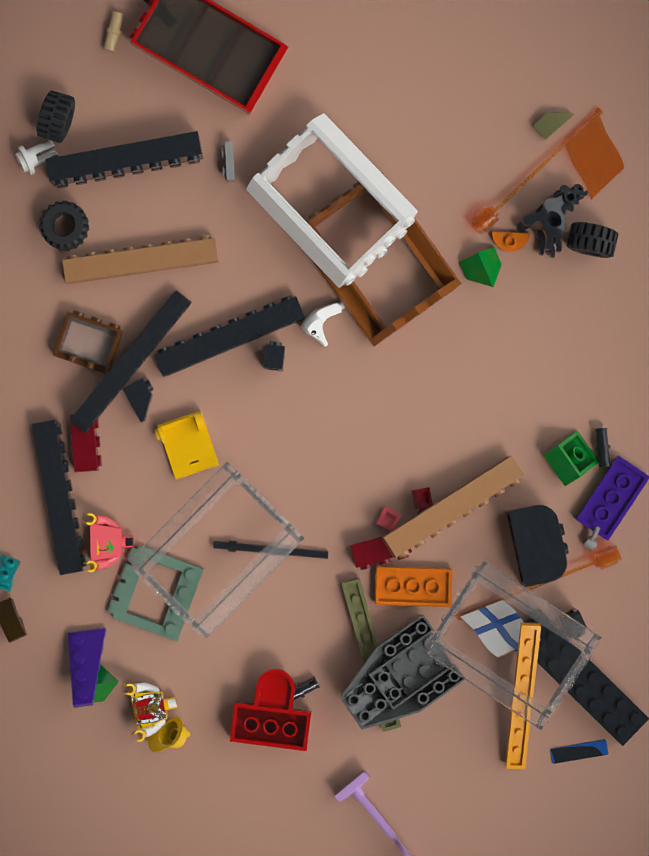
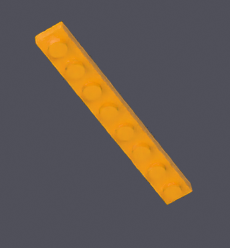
M520 623L505 760L506 769H525L541 632L540 623Z

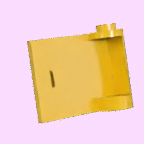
M201 410L157 425L158 429H155L156 437L158 440H162L176 480L219 465Z

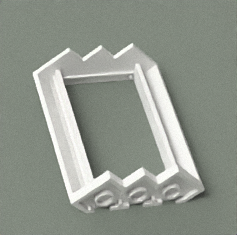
M323 113L311 120L306 125L307 128L300 135L297 134L280 155L277 153L267 163L268 166L260 174L257 173L252 178L246 190L334 284L340 288L345 284H351L357 276L359 278L368 271L367 266L372 264L375 258L378 257L380 259L388 251L386 248L396 238L401 239L407 233L406 229L415 222L414 217L418 211ZM317 138L397 221L351 268L270 184L278 178L283 168L296 161L302 149L313 144Z

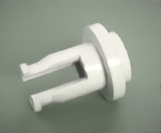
M48 140V142L37 144L26 150L22 145L17 147L18 153H15L21 171L24 173L28 172L29 175L35 174L34 167L45 163L47 158L58 157V153L54 149L36 157L37 154L54 147L53 141Z

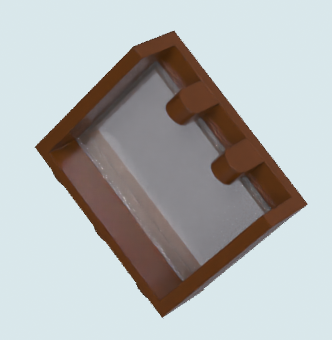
M73 310V313L67 312L53 356L108 374L124 332L120 330L121 326L113 323H109V326L102 324L101 319L93 316L91 320L84 318V313Z

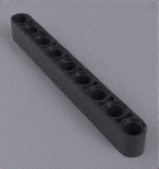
M176 290L69 422L85 434L192 302Z

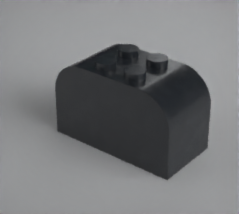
M531 505L507 510L506 513L522 586L529 587L559 579L566 571V554H569L567 543L563 542L562 535H565L563 524L559 523L556 513L544 505Z

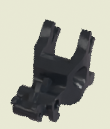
M575 184L571 189L566 185H562L554 193V198H548L544 204L539 206L535 214L525 216L517 224V230L521 232L532 228L539 241V255L542 256L544 250H549L550 258H554V244L557 247L556 252L560 253L562 250L561 234L565 230L566 218L564 215L566 210L573 212L574 205L579 204V200L588 194V190L584 192L583 186L580 184Z

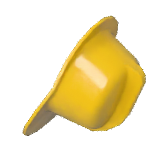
M179 717L171 718L155 734L148 737V747L153 752H161L168 748H180L190 736V732L183 725Z

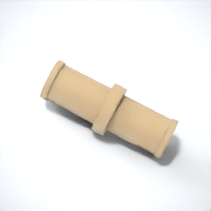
M112 11L110 25L106 29L108 33L103 49L112 52L116 51L118 37L121 36L122 32L120 28L124 14Z

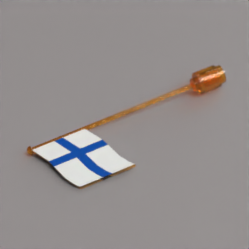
M610 545L595 551V556L592 557L593 561L564 572L560 578L595 565L596 568L600 567L602 570L617 564L618 561L622 560L617 546L612 547ZM547 583L526 587L462 614L457 613L456 617L458 620L462 619L475 631L484 646L495 657H502L518 650L520 623H524L518 613L504 600Z

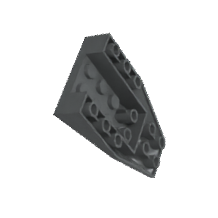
M418 615L376 647L340 696V699L361 730L419 713L467 679L457 663L452 662L433 634L434 629L424 615Z

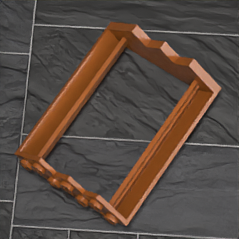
M359 181L353 185L354 190L349 189L342 195L343 197L341 195L337 196L331 201V206H325L320 210L321 213L319 211L309 216V222L306 220L319 235L320 233L315 226L367 190ZM375 199V201L377 202V204L380 206V208L382 209V211L385 213V215L387 216V218L390 220V222H391L392 225L394 226V225L397 223V221H396V220L389 214V212ZM416 219L406 229L407 233L402 239L439 290L387 327L354 281L349 285L345 284L338 288L314 262L373 346L388 338L462 284Z

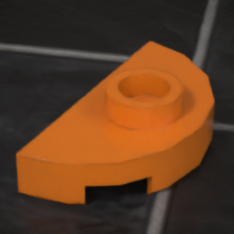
M491 232L493 242L502 251L515 252L523 248L528 242L530 233Z

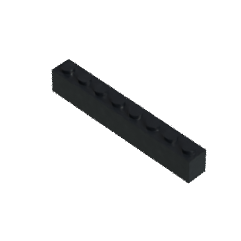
M292 295L286 296L281 299V303L275 305L272 302L263 306L264 310L250 311L246 313L245 318L239 320L236 317L229 320V324L221 327V324L210 328L211 332L204 334L200 332L193 335V339L186 342L183 339L176 342L173 348L168 349L167 346L157 350L158 354L154 356L162 376L167 377L305 319L297 297L292 298Z
M57 420L33 423L32 428L59 573L64 575L84 571V567L87 566V564H83L86 561V557L81 554L83 540L81 536L78 537L77 529H80L78 517L75 518L73 511L76 510V503L74 498L71 499L70 491H73L71 479L68 480L66 473L69 472L68 461H64L63 457L66 449L64 442L60 441V434H62L61 424L57 423Z

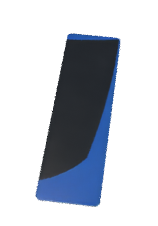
M606 740L553 748L550 749L552 763L556 764L608 755Z

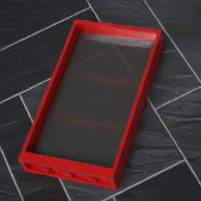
M150 0L148 5L151 7L148 13L144 11L140 17L139 22H141L139 28L133 29L129 37L132 39L130 44L250 115L289 46L212 0Z

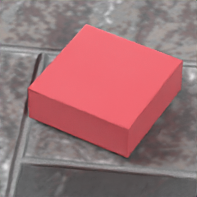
M384 507L376 524L392 531L396 528L401 515Z

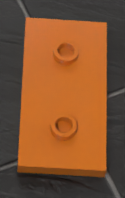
M376 566L375 605L452 607L453 569Z

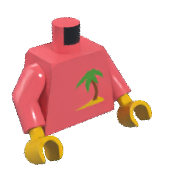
M84 513V515H88L90 518L88 522L83 521L84 524L90 525L91 561L83 563L90 565V569L85 571L86 573L110 567L123 555V548L134 547V536H123V528H119L117 522L107 516Z

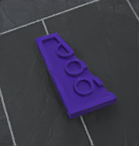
M106 628L68 633L74 708L92 706L94 704L97 677L100 671V661L107 632Z

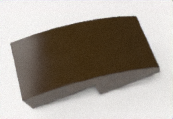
M12 598L0 602V625L10 643L27 635L23 620L18 616Z

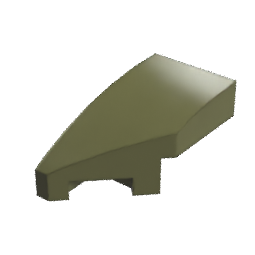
M547 112L533 126L546 140L574 114L570 112Z

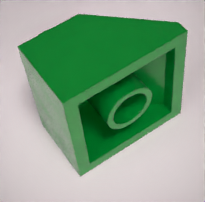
M578 430L543 455L564 486L580 478L599 463V460Z

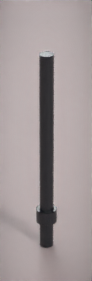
M229 540V542L214 541L213 544L214 549H225L228 552L246 551L328 559V551L243 544Z

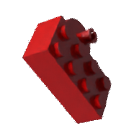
M270 669L264 672L257 681L254 703L235 701L230 742L307 751L312 711L293 709L295 684L292 677L286 671Z

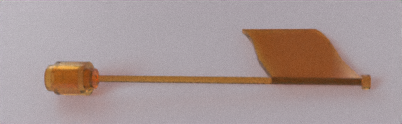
M599 107L595 109L596 112L495 208L485 206L473 218V221L470 223L471 226L479 234L486 233L499 220L497 217L499 213L497 211L565 146L573 165L584 180L592 200L624 169L620 153L608 136L600 115L603 111Z

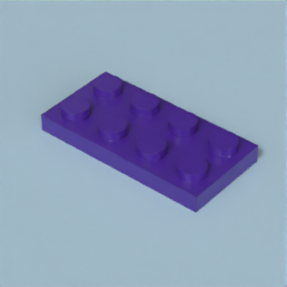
M617 456L575 520L594 531L596 526L600 527L598 535L608 541L649 480V476L620 456Z

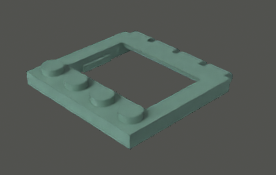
M138 546V549L130 547L126 560L131 561L132 565L124 563L119 577L126 581L125 583L117 582L113 596L118 597L119 601L111 599L107 612L113 614L112 618L178 641L204 569L142 546ZM146 559L172 570L176 569L182 572L163 625L136 614L135 616L127 613Z

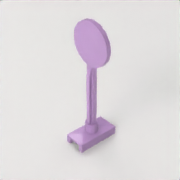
M366 771L335 795L339 802L351 795L356 801L359 800L385 834L396 843L403 855L412 856L408 849L398 840L392 828L364 795L365 792L361 787L370 778Z

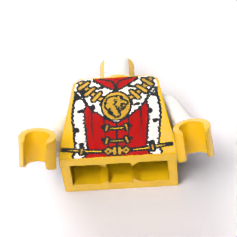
M146 682L124 683L122 685L129 687L128 692L123 694L131 695L138 730L133 731L131 735L136 733L139 735L138 740L134 741L135 743L155 734L165 725L168 718L167 710L178 708L176 697L165 699L163 691H159L157 686Z

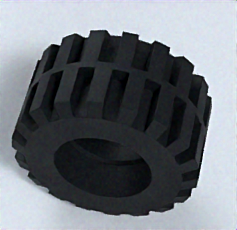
M53 90L46 95L37 120V136L61 143L66 138L75 111L74 97Z
M56 201L55 204L47 206L48 209H44L42 212L43 216L39 220L41 222L39 229L45 241L58 250L66 251L78 248L79 244L82 245L89 231V220L84 211L75 203L68 201ZM62 215H69L75 220L74 231L65 237L58 236L54 231V222Z
M574 222L571 224L566 246L570 250L581 254L610 258L614 257L619 233L611 228L593 223Z

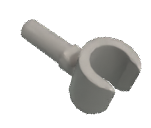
M598 526L595 527L592 535L584 544V547L590 552L598 545L594 540L600 530Z

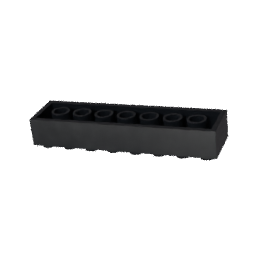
M195 131L47 158L45 160L49 182L53 186H57V189L69 187L68 184L76 183V185L87 184V180L94 179L95 182L106 180V177L109 176L121 178L125 176V173L132 172V175L144 173L143 170L147 169L159 171L162 170L163 166L170 165V168H176L185 162H189V165L197 164L204 157L199 133Z
M536 609L524 623H540L541 641H539L537 663L617 742L624 746L649 720V717L551 621Z

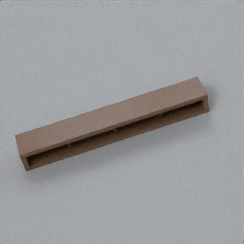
M209 235L199 237L200 240L197 241L187 238L181 239V243L173 244V241H166L161 243L162 246L154 247V244L142 245L143 248L135 249L132 246L123 248L124 251L116 252V249L105 250V254L97 255V252L86 253V257L79 258L78 255H69L67 259L62 260L65 282L67 284L219 263L215 238H211Z
M509 456L384 535L381 539L393 558H402L409 554L408 549L413 546L418 548L425 543L424 539L431 536L433 538L440 534V529L444 526L449 528L456 524L458 517H466L473 513L472 508L477 505L482 507L489 502L488 498L495 495L497 497L504 493V488L508 485L513 487L520 483V478L524 474L513 456Z

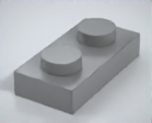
M227 141L225 142V147H221L222 159L226 158V166H222L223 178L227 177V182H235L233 142Z

